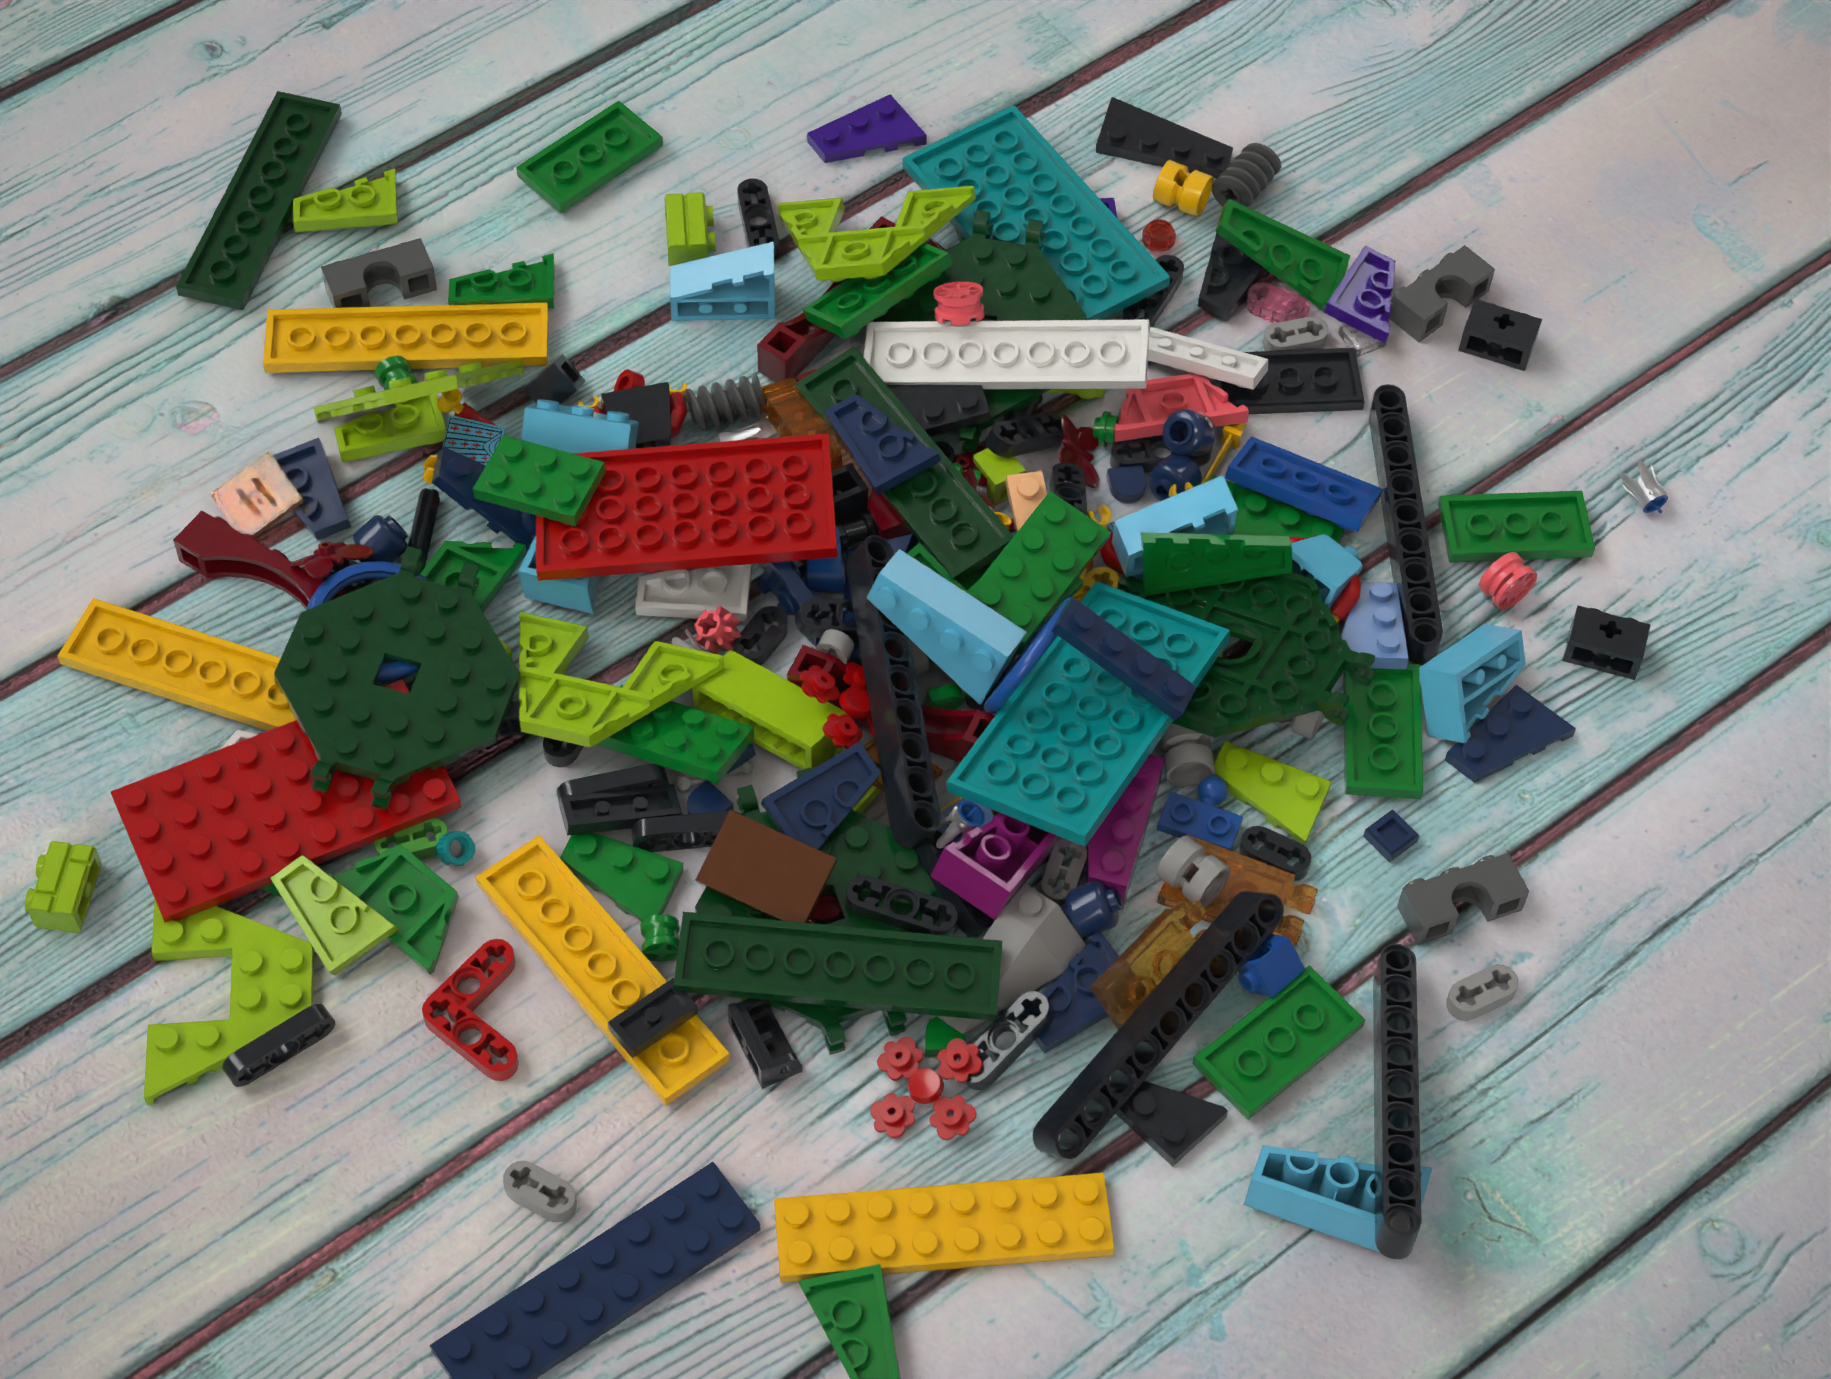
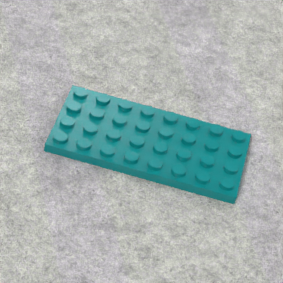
M1015 105L902 158L903 169L922 190L974 186L976 199L950 220V223L964 239L972 236L973 221L977 210L990 212L989 224H993V231L989 239L1025 245L1029 220L1043 221L1042 232L1046 233V239L1041 252L1083 310L1087 320H1103L1168 287L1170 284V276Z
M1097 581L1081 600L1082 604L1196 687L1230 640L1229 629ZM1057 636L946 781L947 792L1086 847L1174 719Z

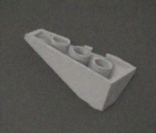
M1024 884L1005 906L982 938L1002 941L996 1017L1001 1015V1011L1013 1004L1022 994L1034 991L1049 981L1055 982L1068 968V963L1075 955H1079L1086 947L1085 942L1059 905L1027 884ZM938 1016L948 1025L962 1034L966 1033V1035L989 1022V1020Z

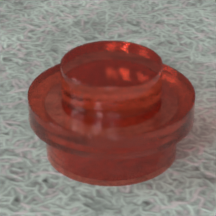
M1153 220L1148 223L1142 232L1143 244L1153 251H1166L1173 247L1176 241V233L1173 226L1166 220Z

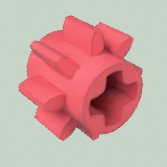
M718 606L716 612L705 609L704 613L700 615L694 624L699 634L695 640L713 654H717L719 649L730 651L734 646L735 639L741 637L736 627L740 619L722 606Z

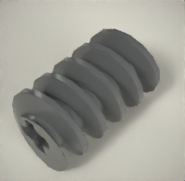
M1248 144L1235 157V160L1228 165L1227 169L1221 173L1220 177L1214 181L1212 185L1214 198L1222 207L1228 199L1246 207L1250 206L1253 199L1259 196L1260 191L1266 188L1267 183L1273 180L1274 175L1280 172L1282 165L1279 157L1271 148L1263 144Z
M756 373L753 374L751 383L747 377H740L738 387L732 379L725 381L724 390L718 382L713 383L710 393L704 385L699 386L697 397L690 388L686 390V399L692 421L698 423L703 432L707 429V420H712L717 429L720 428L721 417L724 416L730 425H734V418L737 413H739L743 422H747L750 410L754 412L757 419L761 418L764 401L762 388Z

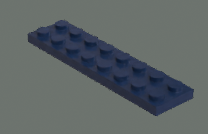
M711 1162L430 1344L431 1352L450 1379H537L761 1230L760 1223L716 1164Z

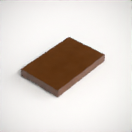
M730 810L695 881L776 920L808 923L838 861L833 856Z

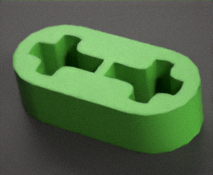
M434 817L394 833V835L376 840V854L379 856L383 851L389 849V843L395 842L396 845L401 844L419 860L437 856V842L443 834L448 832L447 826L441 819ZM433 832L436 840L429 842L426 833Z

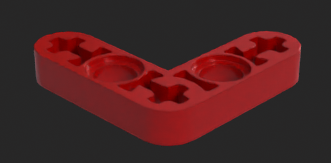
M492 939L484 943L426 999L422 1007L426 1027L483 1074L496 1081L507 1080L516 1073L519 1065L517 1051L510 1041L474 1014L473 1011L515 968L516 962L513 948L503 939ZM503 954V963H500L499 961H494L492 964H490L489 957L491 955L498 958ZM486 970L488 971L489 978H487L484 974ZM471 978L479 981L480 987L474 993L464 994L458 989L459 984L465 979ZM438 1009L443 1012L448 1009L449 1018L455 1023L452 1029L449 1020L441 1015L435 1018L433 1011ZM467 1029H476L482 1034L479 1041L471 1045L462 1043L459 1040V1036ZM489 1045L490 1051L495 1056L502 1058L506 1054L507 1063L505 1065L501 1062L493 1065L492 1056L486 1051Z

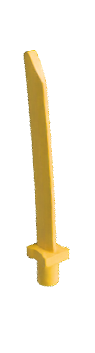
M1246 422L1224 426L1222 429L1223 436L1220 440L1223 445L1201 484L1209 481L1211 476L1216 474L1231 447L1239 448L1241 444L1240 438L1246 427Z

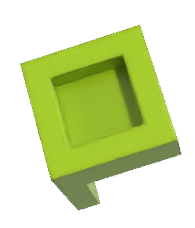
M989 448L973 456V462L987 478L986 497L993 503V506L995 507L1009 500L1005 483L1006 476L1026 473L1025 468L1015 456L1009 458L1000 457Z

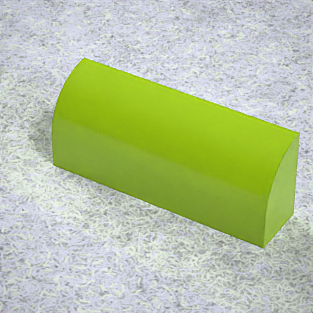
M732 650L723 656V670L692 688L693 708L753 726V743L802 770L810 767L814 769L826 762L838 748L833 744L832 739L824 734L822 726L827 722V717L831 713L837 714L840 717V715L846 714L844 710L829 702L826 704L818 702L816 697L811 698L807 696L801 687Z

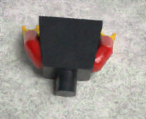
M664 382L602 393L601 406L599 398L594 396V404L587 407L594 408V412L607 415L608 411L629 414V420L638 421L636 448L670 446L671 438L680 433L687 415V384L682 383V389L673 390L670 388V383ZM582 401L578 402L579 406H584Z

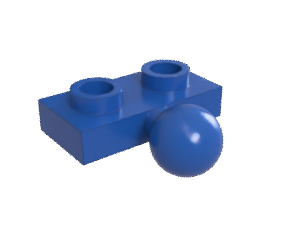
M1216 775L1204 777L1197 788L1200 801L1170 791L1158 821L1157 830L1178 838L1187 835L1201 846L1230 855L1241 827L1243 816L1215 807V805L1221 804L1227 797L1228 787L1226 782Z

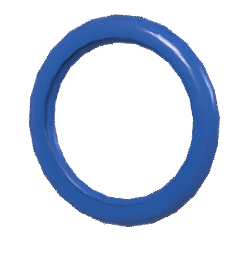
M378 561L348 566L332 574L317 588L308 602L307 610L330 601L340 590L353 583L370 579H385L399 573L401 564ZM419 573L417 578L430 581ZM401 661L382 664L375 682H390L408 677L419 671V668L416 665Z
M1072 597L1063 600L992 691L984 704L986 713L994 714L1001 709L1058 635L1052 632L1051 629L1065 604Z

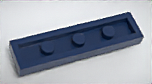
M1074 597L1065 604L1051 629L1052 632L1172 719L1177 720L1183 715L1197 687Z

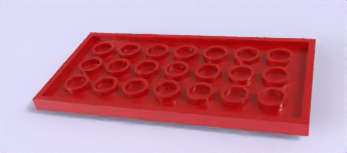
M829 433L572 453L602 461L606 469L576 526L536 515V573L538 581L838 557Z
M403 679L383 686L409 694ZM297 720L110 792L164 922H168L171 920L178 921L273 883L270 879L272 876L302 855L314 864L319 865L434 817L437 818L462 808L461 800L445 766L432 771L430 768L411 775L409 781L397 785L387 811L372 807L374 795H371V789L375 780L337 769L328 793L312 790L314 779L311 778V772L315 763L319 760L307 735H304Z

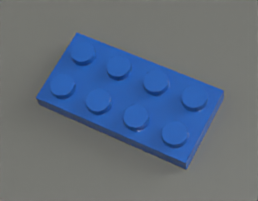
M1252 436L1228 465L1225 479L1235 482L1241 488L1255 490L1267 495L1273 501L1285 502L1301 509L1308 515L1322 517L1334 522L1342 529H1351L1356 532L1360 530L1379 502L1383 491L1380 487Z

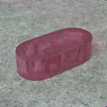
M1269 283L1253 284L1247 293V310L1254 316L1274 324L1309 316L1310 305L1305 298Z

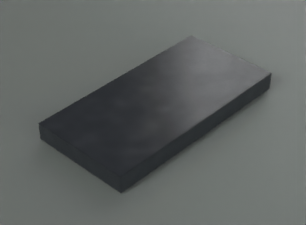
M1355 348L1244 352L1268 359V371L1254 390L1238 387L1235 384L1219 380V387L1228 393V401L1236 407L1246 406L1249 414L1363 410L1365 403Z

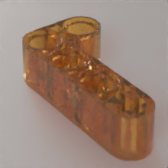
M789 377L762 386L764 401L762 410L780 437L829 433L831 470L842 467L841 449L835 434L825 420L798 394L795 387L797 382L794 378Z

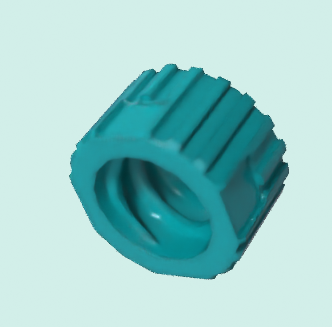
M447 832L439 838L436 854L438 859L447 866H462L470 859H473L475 844L466 832ZM454 840H457L461 845V851L457 858L450 853V846Z

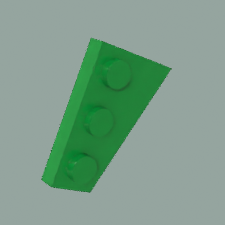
M554 253L542 256V262L526 265L524 261L512 263V269L498 273L488 269L449 279L448 304L548 303V309H553Z
M596 833L571 835L560 857L578 879L594 891H600L615 902L617 908L625 914L630 913L641 922L654 915H663L684 871L682 862Z
M880 1264L798 1281L850 1379H901L884 1275Z

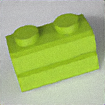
M703 192L687 193L686 195L682 193L666 194L664 202L668 265L673 266L709 257V252H716L715 231L708 232L707 228L714 226L713 206H706L705 194Z
M50 842L46 855L41 854L37 860L36 876L38 880L35 889L30 888L25 897V911L29 913L34 926L48 930L59 929L63 932H81L102 866L96 848L82 844L71 845L66 842Z

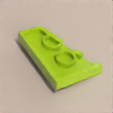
M395 169L385 171L383 178L368 182L366 177L355 180V186L338 191L331 187L293 199V224L295 232L398 224L397 178Z
M433 394L394 403V407L379 414L372 411L334 428L342 463L444 441L446 427L442 413L437 407V395Z
M1225 741L1214 763L1215 775L1221 777L1226 782L1230 794L1245 805L1251 804L1266 816L1265 820L1275 828L1280 826L1294 837L1293 840L1305 846L1328 795L1332 781Z
M303 855L270 878L328 972L333 975L339 973L399 930L394 924Z

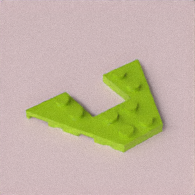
M974 186L907 191L895 227L840 232L836 231L845 210L842 197L777 203V208L781 220L817 281L830 280L832 282H839L847 278L863 277L865 279H874L886 275L976 199Z
M522 359L481 368L480 361L458 366L460 373L449 376L446 369L424 374L426 381L414 384L411 383L410 377L388 382L390 389L379 392L375 391L374 386L353 390L354 398L313 407L316 421L524 374Z
M520 612L519 721L521 732L591 748L723 670L724 658L718 654L654 641L623 687L563 675L589 638L587 626Z
M154 899L151 953L154 961L232 956L230 1018L227 1020L148 1025L144 1085L146 1104L151 1105L155 1103V1098L184 1083L190 1085L198 1081L199 1077L206 1072H216L222 1069L224 1061L233 1052L313 1005L315 951L312 944L217 906L178 921L164 922Z

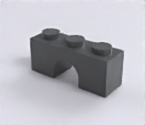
M421 238L321 266L325 289L333 308L370 307L368 293L373 287L381 284L396 286L401 291L404 300L437 290L434 267Z
M1464 245L1456 252L1446 254L1440 263L1431 270H1424L1417 277L1416 281L1409 286L1399 288L1391 299L1392 308L1389 319L1417 342H1421L1443 325L1448 303L1442 298L1454 299L1467 308L1474 303L1475 299H1479L1489 292L1495 268Z
M1509 853L1497 857L1489 855L1479 859L1473 865L1461 869L1459 867H1452L1443 871L1439 876L1427 880L1418 878L1409 882L1402 888L1397 908L1416 944L1420 945L1453 933L1459 916L1453 903L1459 901L1473 903L1482 911L1485 919L1489 922L1522 911L1529 894V889Z

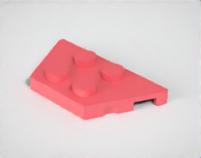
M1191 373L1147 380L1146 389L1127 390L1126 400L1123 401L1120 410L1119 422L1114 427V440L1119 442L1163 435V426L1167 418L1175 411L1182 409L1202 412L1211 419L1214 427L1248 422L1249 410L1244 405L1234 406L1228 401V393L1219 387L1213 386L1210 380L1199 374Z

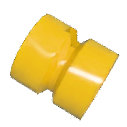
M1168 160L1156 181L1153 201L1168 207H1173L1177 204L1179 211L1199 217L1211 195L1214 177L1198 170L1189 173L1187 166Z

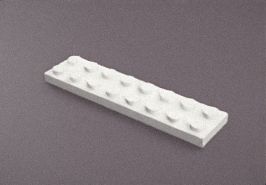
M1149 320L970 321L968 325L952 326L951 321H945V324L937 321L869 322L866 330L864 359L886 385H982L983 389H1146L1150 323Z

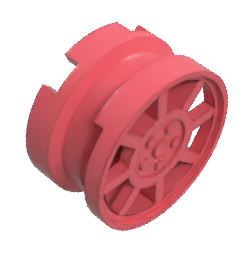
M951 282L936 287L934 289V298L938 301V306L935 308L936 321L945 324V320H949L952 326L970 324V319L975 318L977 322L985 317L984 305L980 303V298L983 296V287L973 282Z
M1510 552L1496 560L1485 571L1478 586L1486 596L1493 597L1492 602L1500 610H1505L1517 604L1528 594L1537 580V573L1530 566H1524V560L1516 552Z

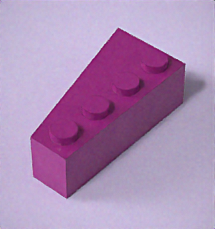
M1154 755L1148 756L1087 844L1086 883L1099 880L1108 889L1116 888L1122 899L1123 909L1161 783L1165 758Z
M998 813L991 822L981 828L976 827L971 830L958 843L952 842L946 846L934 867L931 877L996 920L1001 911L1028 881L1062 837L1005 814Z

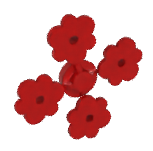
M855 662L848 663L846 666L847 673L843 676L845 683L851 686L840 694L835 686V678L821 667L813 665L808 671L804 670L800 674V678L804 682L802 684L803 692L811 698L816 697L817 701L822 704L839 698L840 706L846 713L840 715V717L837 714L831 713L827 717V722L822 726L824 734L832 739L836 747L843 748L845 746L848 749L860 742L863 736L862 731L857 727L853 718H866L867 723L871 726L870 732L875 737L871 712H869L870 704L863 666Z
M903 1037L897 1043L894 1041L887 1042L884 1046L885 1053L878 1057L877 1065L881 1071L888 1072L889 1078L893 1081L899 1080L902 1076L909 1079L908 1092L910 1097L901 1096L898 1098L896 1094L889 1093L884 1097V1101L875 1102L870 1109L871 1116L875 1119V1130L879 1133L886 1131L889 1137L899 1138L905 1133L906 1127H911L915 1123V1116L912 1113L915 1108L914 1101L919 1104H930L935 1101L933 1106L935 1113L930 1116L929 1122L932 1127L937 1128L938 1136L943 1140H951L956 1134L960 1136L968 1134L970 1130L969 1124L977 1116L975 1108L970 1104H966L965 1099L960 1095L954 1096L951 1100L946 1097H939L944 1090L943 1079L952 1080L955 1078L957 1082L964 1083L968 1080L969 1075H975L981 1071L982 1061L978 1057V1047L975 1044L967 1045L960 1038L951 1040L947 1045V1049L941 1050L937 1055L941 1064L938 1067V1073L929 1068L920 1069L918 1063L923 1060L924 1055L920 1049L916 1048V1043L911 1037Z

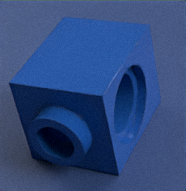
M1270 934L1238 971V980L1249 993L1273 998L1305 970V967L1289 937Z

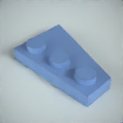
M1362 582L1359 601L1352 611L1349 612L1341 635L1342 640H1346L1350 650L1375 655V661L1371 668L1407 669L1408 652L1397 583Z

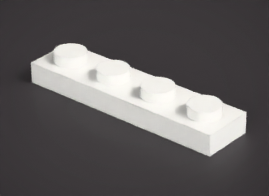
M1150 327L1148 361L1253 390L1268 371V359Z

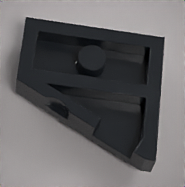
M1143 1081L1116 1112V1115L1172 1167L1225 1120L1228 1114V1110L1224 1106L1147 1081Z

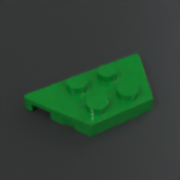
M445 541L420 574L431 582L457 589L464 563L468 562L478 565L479 572L477 578H479V585L473 597L484 613L526 556V545L514 543V548H492V542L467 544L463 541Z
M401 844L383 851L377 857H368L355 862L354 868L333 876L331 872L328 873L399 928L398 931L387 938L392 944L429 975L435 971L459 899V895L453 887Z

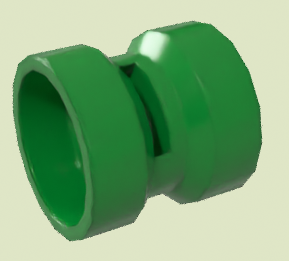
M402 356L388 357L381 361L375 369V376L379 384L384 387V390L390 389L388 382L410 377L412 384L419 383L416 377L411 374L412 369L406 358Z

